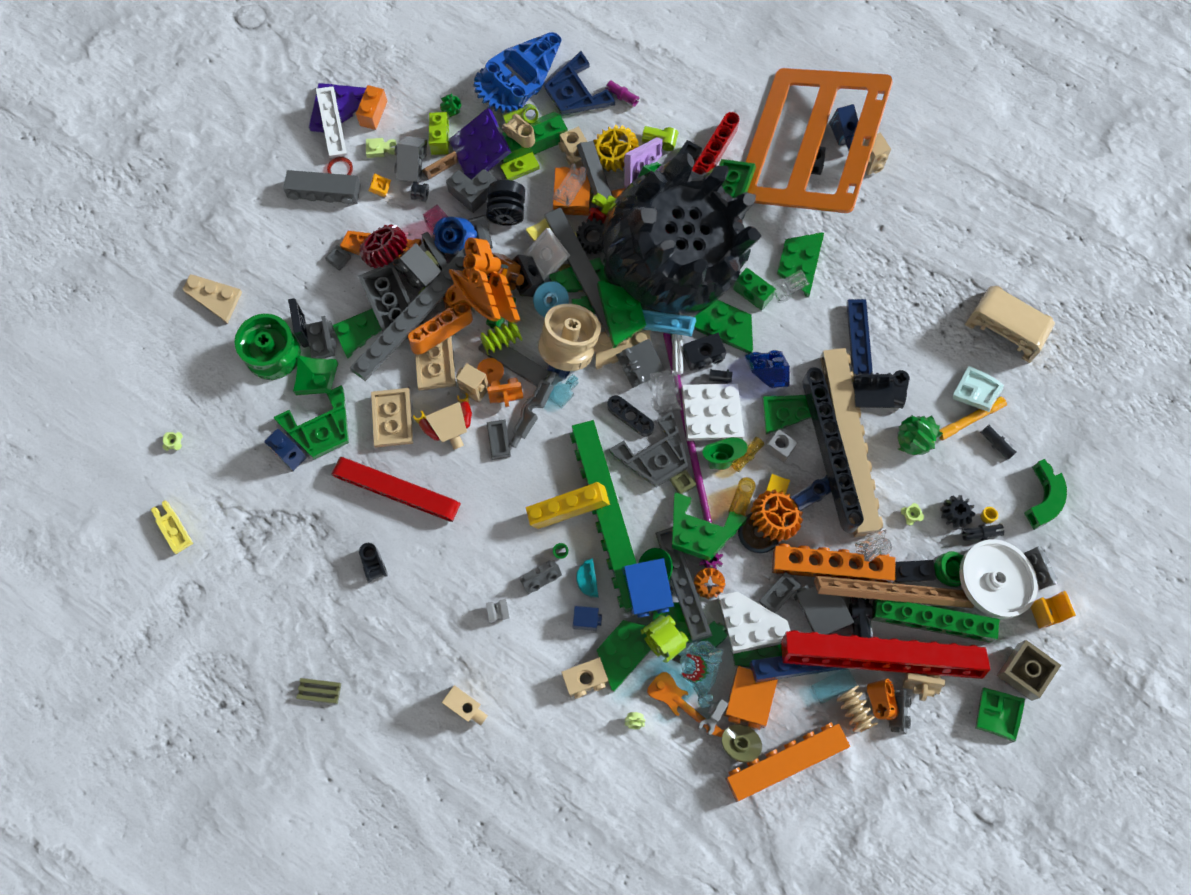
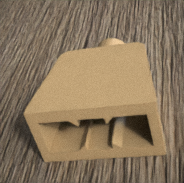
M455 685L441 702L467 722L472 719L481 726L488 717L487 714L478 709L481 704ZM465 703L471 706V711L468 713L462 709Z

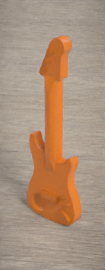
M661 672L647 689L648 695L667 704L676 716L680 715L677 711L679 706L698 723L706 719L681 698L684 695L688 696V692L680 689L669 673ZM704 724L703 727L707 730L706 733H708L709 726ZM715 725V730L711 735L722 738L725 730Z

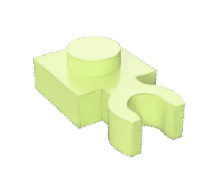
M383 138L366 139L367 158L385 157V152L394 155L395 148L390 147L397 145L396 140L390 139L384 142Z

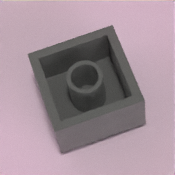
M416 243L408 246L399 255V258L394 259L393 262L396 270L400 274L403 273L408 278L407 282L417 289L427 286L441 272L437 265Z

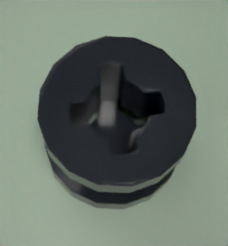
M413 182L410 194L411 199H421V201L426 202L429 196V184L424 183L420 185L418 182Z

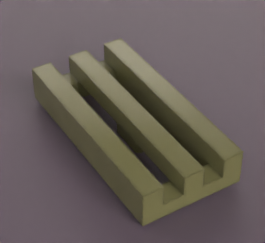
M300 678L299 692L296 699L338 704L341 683ZM305 683L336 687V691L305 687ZM306 691L335 696L334 699L307 696L303 695V693Z

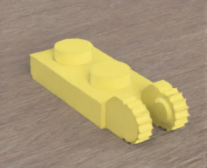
M165 500L162 502V506L167 512L166 515L162 516L156 507L151 508V511L172 551L177 554L194 543L177 514Z

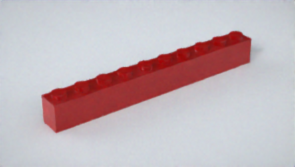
M796 630L786 631L781 640L783 663L977 679H983L991 670L986 647H978L977 645L962 646L956 643H925L917 640L901 641L895 638L888 640L879 639L878 637L864 638L857 635L839 636L838 634L827 635L817 632L802 633Z

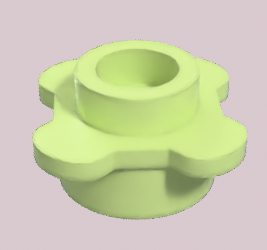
M180 432L165 433L163 436V449L166 451L169 449L180 450L182 448L181 439L183 435Z
M916 503L911 504L908 508L903 507L901 509V514L906 518L907 525H913L914 522L924 519V515Z
M630 712L625 717V725L629 728L640 729L645 727L643 714Z

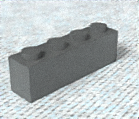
M287 170L283 189L287 198L293 200L307 199L309 201L320 200L328 203L358 204L361 184L358 176Z

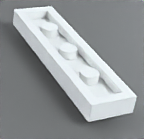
M334 87L318 88L316 93L329 158L347 156Z

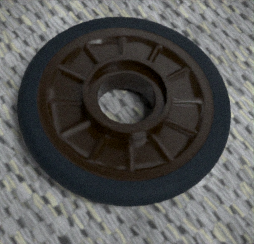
M750 513L746 515V523L738 529V537L741 544L747 550L759 554L773 550L779 542L776 538L771 541L770 536L764 538L757 537L754 534V530L759 527L753 526L755 520L750 519L753 514Z

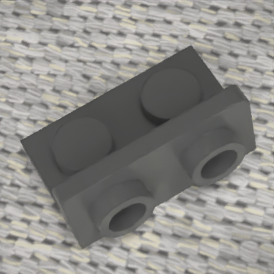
M321 316L322 321L306 324L312 358L322 359L335 356L334 349L337 348L335 338L331 336V332H334L332 322L328 321L326 316Z

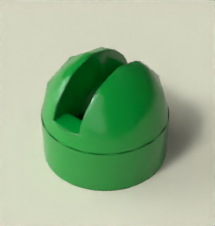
M558 543L553 548L554 556L559 559L565 558L569 553V549L564 543ZM557 549H566V552L556 554Z

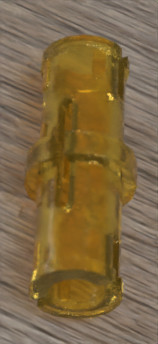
M755 437L748 445L745 455L734 460L731 467L735 471L741 472L749 461H753L756 453L765 445L760 438Z

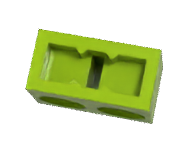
M447 112L429 113V147L431 155L449 154V120Z

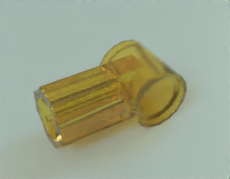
M745 477L739 481L728 513L731 511L745 516L756 487L753 479ZM747 485L751 490L748 492L743 491L741 486Z

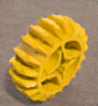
M615 124L613 129L608 126L607 131L602 129V134H597V139L593 140L602 168H605L608 172L611 169L616 172L618 168L623 171L625 154L639 147L635 133L631 132L629 128L625 129L623 125L618 128Z

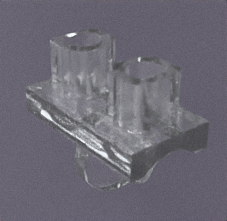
M880 529L876 533H868L865 541H857L855 543L856 553L864 555V560L868 562L872 561L879 554H889L892 550V544L890 540L885 538L886 529Z

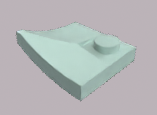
M968 366L953 394V399L990 412L1004 385L988 374Z

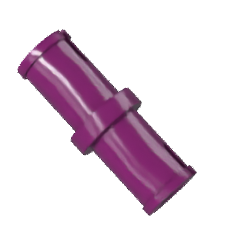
M612 80L607 83L605 89L616 95L617 99L620 101L624 100L633 107L638 104L639 96L629 92L628 88L625 86L621 87Z

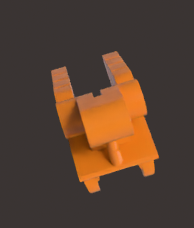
M468 238L464 246L466 256L464 257L463 264L465 269L463 271L449 270L454 284L446 292L447 303L451 305L468 303L482 316L491 321H498L501 319V316L509 322H519L520 317L517 309H515L516 305L513 297H511L512 293L507 285V278L504 274L498 273L501 269L500 259L493 257L487 240ZM491 273V276L488 281L487 275ZM453 292H455L456 298L454 301H452L451 295Z

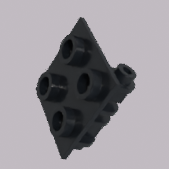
M861 372L854 374L855 408H894L893 382L895 381V375L891 373L873 374V372L870 374H861Z

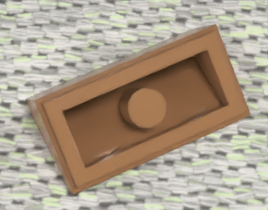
M453 151L422 169L425 176L431 179L457 164L456 152Z

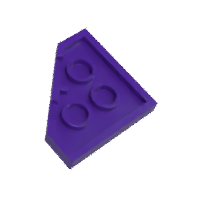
M318 83V88L334 87L341 123L353 117V113L358 110L366 88ZM316 93L309 129L312 132L324 133Z

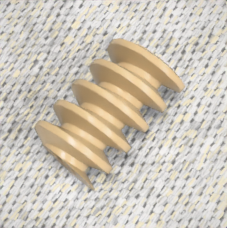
M859 686L840 694L837 702L844 701V704L840 707L842 710L848 709L845 717H852L849 725H857L853 732H863L878 724V722H871L875 718L874 715H867L871 708H863L867 701L859 700L863 693H855Z

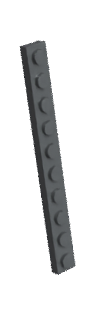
M465 248L447 264L353 363L350 371L366 382L408 337L409 333L446 296L448 288L454 284L449 270L463 271L465 269L463 264L464 257L466 256Z

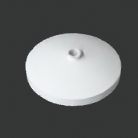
M985 540L971 547L963 556L959 571L961 585L968 599L980 611L995 618L1008 619L1024 613L1032 606L1037 595V577L1032 564L1018 548L1001 540Z

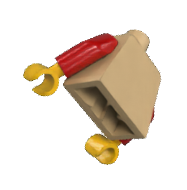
M465 393V399H460L459 395H457L458 402L429 415H425L423 411H420L422 416L416 418L413 415V418L423 432L433 440H441V442L450 440L453 450L464 446L460 435L467 432L466 429L470 427L472 418L468 394Z

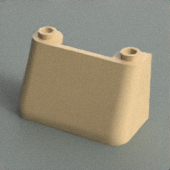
M990 286L965 325L971 329L979 325L982 326L980 329L983 331L988 327L1019 346L1017 351L1020 352L1022 350L1024 352L1022 359L1031 363L1042 350L1055 322L1051 316L1043 314L1005 292L1001 287Z

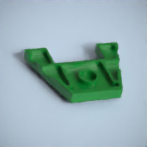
M342 385L332 389L330 393H326L333 406L332 410L297 426L290 410L274 416L276 422L313 459L349 443L345 393Z
M675 492L672 530L673 549L710 561L723 548L729 538L733 537L737 530L746 523V516L731 511L724 527L690 516L686 512L692 498Z

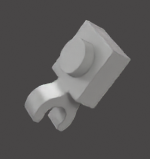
M722 699L717 701V703L713 702L708 710V713H710L708 719L701 721L698 724V729H702L703 725L707 724L709 726L707 735H711L728 703Z

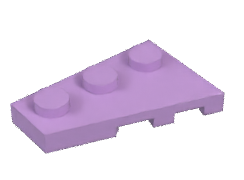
M656 137L625 154L624 188H627L638 178L643 166L657 162L662 156L663 139Z

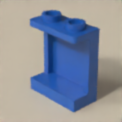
M664 558L622 567L629 591L632 615L637 614V617L640 618L650 616L649 611L657 610V614L669 612L668 607H673L674 604Z

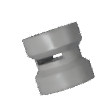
M506 599L499 600L498 603H486L490 623L500 618L503 620L510 618Z

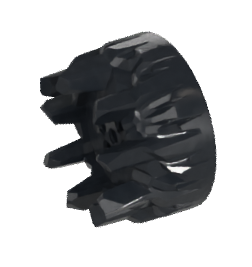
M689 153L675 156L666 165H661L655 172L650 171L632 182L611 205L603 228L605 257L616 280L634 299L653 310L667 314L694 313L701 311L718 300L739 278L740 269L749 259L750 248L762 236L755 227L748 226L745 228L742 223L746 212L754 204L756 195L744 192L733 199L721 186L728 175V166H716L709 172L699 175L692 171L694 160Z

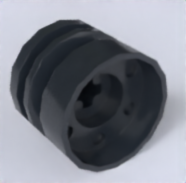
M497 180L490 183L487 195V219L502 226H512L521 223L524 219L525 187L512 180Z

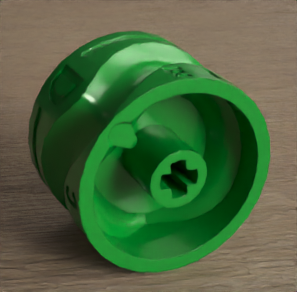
M273 314L252 316L241 324L235 335L234 343L237 354L255 376L266 380H276L287 376L296 368L297 357L301 356L300 345L290 327L282 318Z

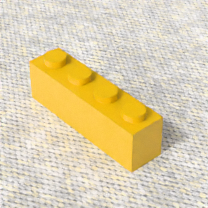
M596 482L527 506L526 511L530 526L540 529L610 505L605 486Z

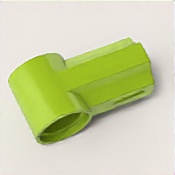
M526 104L523 108L503 115L506 124L512 119L514 114H518L527 123H534L539 117L538 111L533 104ZM528 110L535 111L532 117L526 116Z
M645 126L642 142L647 143L656 137L663 139L662 149L673 151L679 133L672 127H666L663 130Z

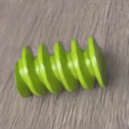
M509 321L508 327L504 323L501 324V330L497 326L494 327V333L490 329L487 330V336L483 332L480 333L481 342L487 354L489 349L495 353L496 346L502 350L503 343L509 347V340L516 344V337L523 341L517 325Z

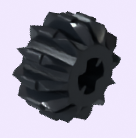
M953 495L949 500L946 499L943 502L944 506L940 508V511L944 513L941 518H947L948 520L946 525L953 523V528L958 526L964 528L966 523L970 524L973 521L971 517L975 516V512L971 510L974 508V505L968 504L970 501L968 498L964 501L962 495H959L957 498Z

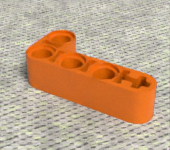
M455 292L451 295L452 301L456 298ZM445 296L443 300L446 310L409 333L408 340L411 351L417 355L423 354L472 323L473 316L470 304L451 305L447 303Z

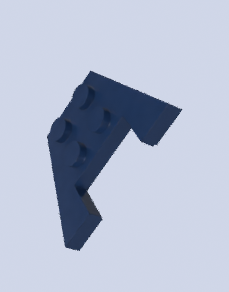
M582 51L545 84L546 92L561 115L615 106V100L607 89L591 96L577 73L590 67Z

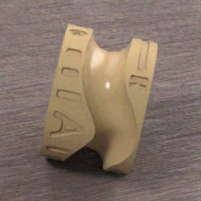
M560 304L552 307L545 316L538 343V350L542 359L552 367L563 371H577L585 368L593 358L595 345L601 331L600 322L591 311L576 304Z

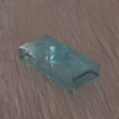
M843 669L811 685L820 704L858 686L849 669Z

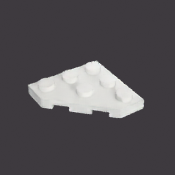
M734 592L718 595L733 654L780 645L785 632L790 631L786 619L743 594Z

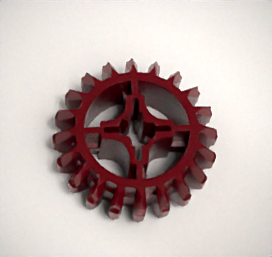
M384 225L383 228L379 227L378 230L368 235L367 239L363 240L364 243L360 245L359 252L361 259L370 268H382L384 265L394 262V259L399 258V255L404 252L403 250L407 247V237L397 225Z

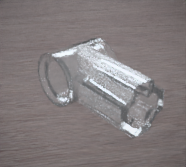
M799 270L786 279L776 280L771 286L776 288L774 296L777 302L783 303L789 300L793 293L809 285V282L803 271Z

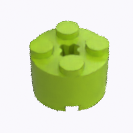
M660 615L641 630L642 634L646 633L647 637L644 640L657 657L662 655L665 658L663 660L664 663H668L683 651L688 642L686 635L676 629L674 626L676 623L670 615Z

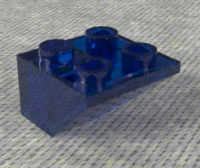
M771 350L768 353L752 352L745 355L751 372L770 388L790 387V365L782 351Z

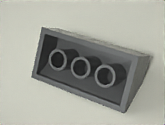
M393 262L384 265L382 268L378 267L358 275L383 332L411 303Z

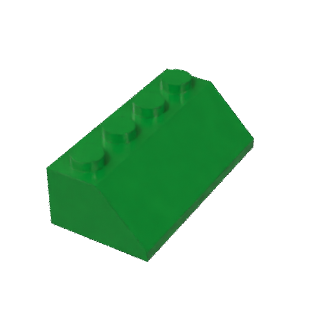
M551 112L539 117L534 123H528L533 127L535 144L529 148L522 147L514 139L502 132L512 152L501 160L502 163H507L531 152L535 155L557 146L560 142V134L568 131L561 115Z

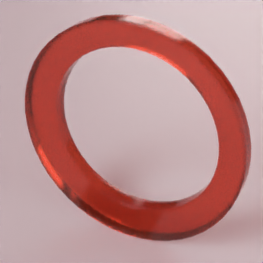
M336 157L327 166L328 173H331V167L334 163L344 161L350 166L347 175H351L353 172L352 162L346 157Z

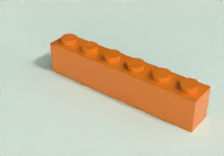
M831 722L821 727L822 732L816 735L812 731L802 736L804 741L796 743L794 740L785 744V750L779 753L775 749L765 754L767 758L759 761L757 758L752 762H748V768L742 771L738 767L728 772L730 776L725 779L736 802L851 747L839 724L833 726Z

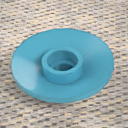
M545 282L536 289L533 304L536 311L545 317L552 307L560 304H569V296L561 284ZM550 296L552 300L550 303H547V297Z

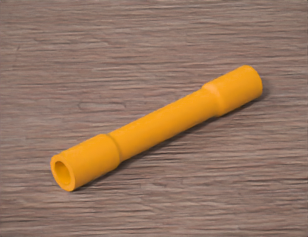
M1002 396L998 397L990 412L978 409L962 419L939 429L943 433L939 439L943 441L983 417L1006 407L1007 402Z

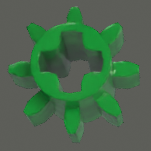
M451 93L441 98L443 101L440 103L442 112H447L449 117L460 113L459 109L462 104L457 96H453Z

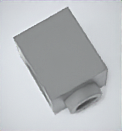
M778 430L776 434L771 433L767 438L766 443L768 445L765 450L782 462H785L798 442L781 430ZM775 443H783L784 448L777 447Z

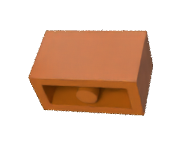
M367 85L356 112L360 126L374 130L377 129L387 104L384 89Z

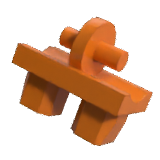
M516 377L509 378L507 380L508 384L500 385L498 380L490 381V386L487 387L490 403L505 402V407H509V401L522 399L521 382H518Z

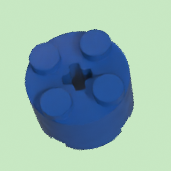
M442 218L436 223L433 230V235H435L434 243L443 253L458 254L464 248L468 238L477 237V231L471 222L465 218Z

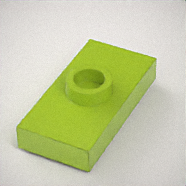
M533 152L500 165L506 180H515L540 169V165Z

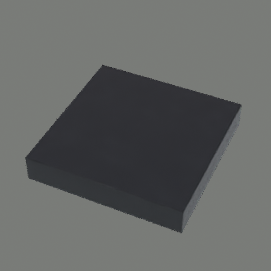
M295 298L288 299L294 334L303 348L309 347L304 312Z

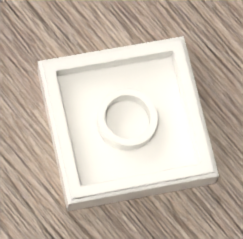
M546 228L524 252L526 256L533 257L543 280H548L549 275L555 273L570 256L550 228Z

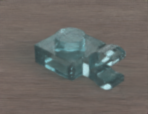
M572 374L565 384L559 382L549 395V398L561 409L574 396L571 390L578 385V378Z

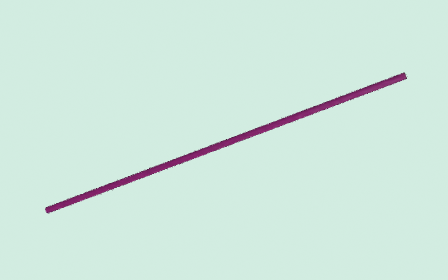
M663 332L686 437L680 375L673 374V343L671 334ZM687 441L703 519L712 523L695 442Z

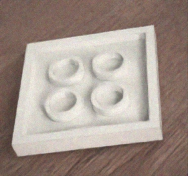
M738 384L682 385L681 391L687 441L723 440L731 437L744 438Z

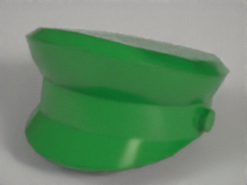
M949 551L941 554L935 560V575L941 583L950 587L961 586L959 571L964 555Z

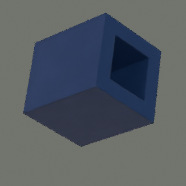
M574 607L573 629L597 631V626L602 625V614H599V608Z

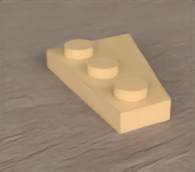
M192 274L189 275L183 287V291L205 306L227 324L242 294V291L238 288Z

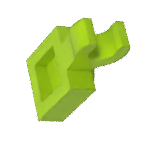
M597 193L591 202L602 207L601 212L607 216L608 210L616 198L609 195L606 199L603 195Z

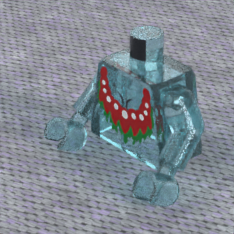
M709 641L692 643L685 652L681 651L672 659V661L682 664L680 675L697 693L698 704L701 708L709 707L710 704L708 702L713 700V695L707 693L716 682L723 655V650L715 648Z

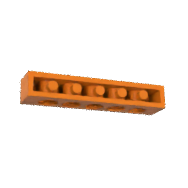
M782 543L773 549L772 573L784 574L786 572L789 575L822 576L893 583L895 581V557L889 556L888 553L870 555L867 551L850 553V550L847 549L830 551V548L819 547L817 550L810 549V546L800 545L796 548ZM789 556H796L798 563H792L789 560ZM809 558H816L818 565H812L809 562ZM829 559H834L838 567H832L829 564ZM849 561H854L857 564V569H852L849 566ZM869 563H874L877 566V571H872L869 568Z

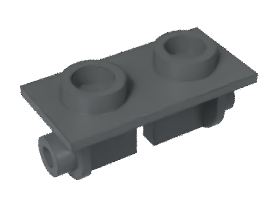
M1038 546L1024 554L1032 564L1036 573L1039 589L1042 590L1048 586L1058 584L1056 581L1058 578L1053 568L1047 566L1050 562L1045 549L1043 550L1042 547Z
M549 560L538 567L539 574L533 569L522 575L520 581L527 594L538 591L544 585L562 576L555 560Z
M902 689V694H900V690H894L899 714L896 719L889 720V728H891V732H899V729H902V732L907 734V728H911V717L908 716V708H911V695H908L905 689Z

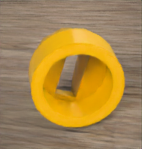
M986 507L981 512V520L986 524L995 522L998 519L997 510L993 507Z

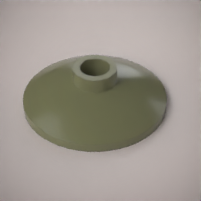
M739 724L729 726L722 735L721 742L724 751L736 761L752 762L761 754L762 741L759 735L748 726Z

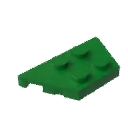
M823 232L785 239L777 274L783 279L788 280L789 284L793 287L797 286L804 292L806 297L810 296L824 237Z
M598 281L597 288L612 346L616 348L621 342L631 338L634 333H638L645 328L644 314L641 303L626 292L623 287Z
M717 300L694 316L696 318L694 330L707 336L719 333L723 343L752 355L753 334L751 314Z
M623 620L597 649L608 682L614 692L651 651L644 640L647 637L646 633H641V630L646 627L645 625Z

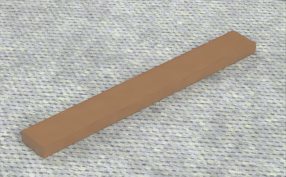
M816 576L814 580L818 594L974 608L964 590Z

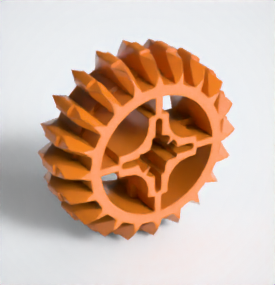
M776 489L771 492L767 490L760 494L753 502V507L750 511L753 513L750 519L755 520L753 526L759 527L757 532L762 531L764 537L770 536L771 541L775 538L778 542L783 539L786 541L790 537L795 536L800 530V524L803 521L801 518L803 512L799 511L795 502L789 498L790 493L784 495L783 490L779 492ZM769 504L770 508L765 511V505ZM785 520H788L787 527H784Z

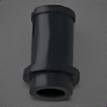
M710 369L709 381L726 382V384L728 382L732 383L733 372L729 371V369L727 371Z

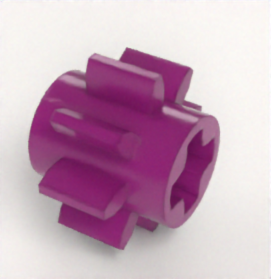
M717 553L713 557L714 561L712 564L703 559L699 566L704 565L705 568L717 569L716 566L722 567L723 563L719 559L723 557V554L718 555Z

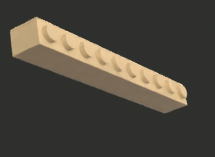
M846 348L823 350L820 356L822 371L864 517L863 523L853 534L854 537L876 535L883 528V520L878 514L879 500L875 498L874 494L876 486L870 474L872 472V465L867 459L868 445L866 442L864 443L863 436L865 430L863 424H860L859 419L861 418L860 408H855L854 374L852 371L850 372L849 368L851 363L850 355L846 353Z

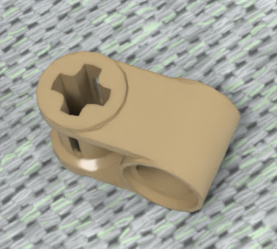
M514 114L507 124L504 123L502 125L504 133L522 147L529 148L535 144L533 127L518 114Z

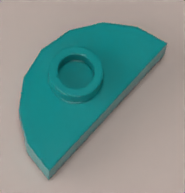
M592 558L586 560L579 567L576 582L584 595L591 598H599Z

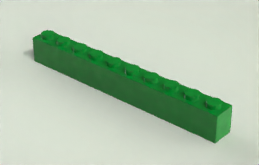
M594 420L572 425V432L569 435L572 444L575 443L577 450H574L576 460L581 461L582 467L579 468L582 479L586 478L587 485L599 482L605 486L610 505L593 510L592 514H596L598 519L595 522L596 529L603 536V540H600L603 552L607 551L609 558L606 559L608 570H612L614 574L611 580L614 589L618 588L620 596H617L619 607L624 608V612L632 611V606L622 567L637 563Z

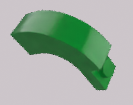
M1046 459L1038 461L1032 466L1044 490L1041 504L1030 508L1024 513L1033 530L1046 525L1057 517L1067 499V485L1063 474L1054 475L1053 467L1047 463Z

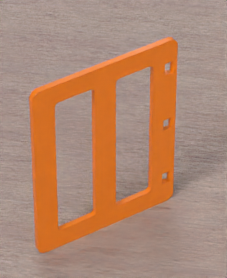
M791 68L779 69L776 72L746 162L755 163L756 165L748 189V193L756 195L754 203L838 213H850L853 211L892 87V77L888 74ZM792 85L820 87L787 188L778 189L757 186L789 88ZM839 89L867 90L868 93L836 193L826 194L805 191L837 91ZM878 94H884L882 100H877ZM864 139H870L868 146H863ZM850 186H855L853 194L848 193Z

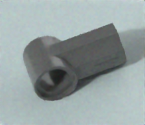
M486 215L468 219L477 231L476 238L487 240L490 248H493Z

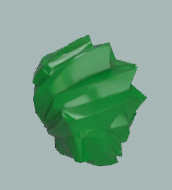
M913 415L907 417L898 427L897 438L901 447L898 450L910 455L929 453L930 450L935 449L936 439L943 434L939 431L940 425H936L932 415L927 418L925 416L915 417Z

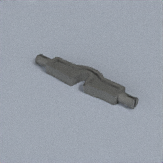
M550 371L545 381H540L533 395L523 404L521 417L512 431L515 434L509 443L512 447L517 448L521 438L525 439L537 421L538 417L532 410L545 407L549 395L554 388L552 382L557 376L556 373Z

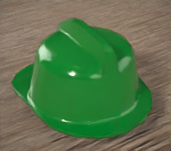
M731 437L706 445L703 448L702 454L708 461L710 469L725 470L732 465L734 460L745 455L748 446L743 439Z

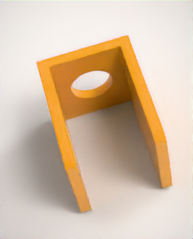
M1062 591L1047 599L1044 597L1039 598L1030 607L1039 629L1064 622L1076 616L1066 591Z

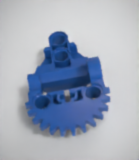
M549 32L507 48L488 60L484 69L481 68L480 72L476 74L477 77L474 78L473 87H476L474 92L479 93L477 97L483 98V104L488 102V108L494 106V111H497L499 108L501 113H504L505 110L510 113L512 110L515 111L523 108L533 95H537L540 92L561 44V37L557 33ZM506 64L520 75L528 85H525L515 75L511 77L512 72L506 67Z

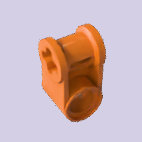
M887 678L869 683L867 685V693L874 716L880 720L896 719L899 709L892 682Z

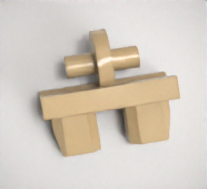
M907 673L902 688L912 689L914 694H919L920 701H926L927 696L934 697V694H940L941 688L945 686V680L941 679L939 675L922 676L920 674Z

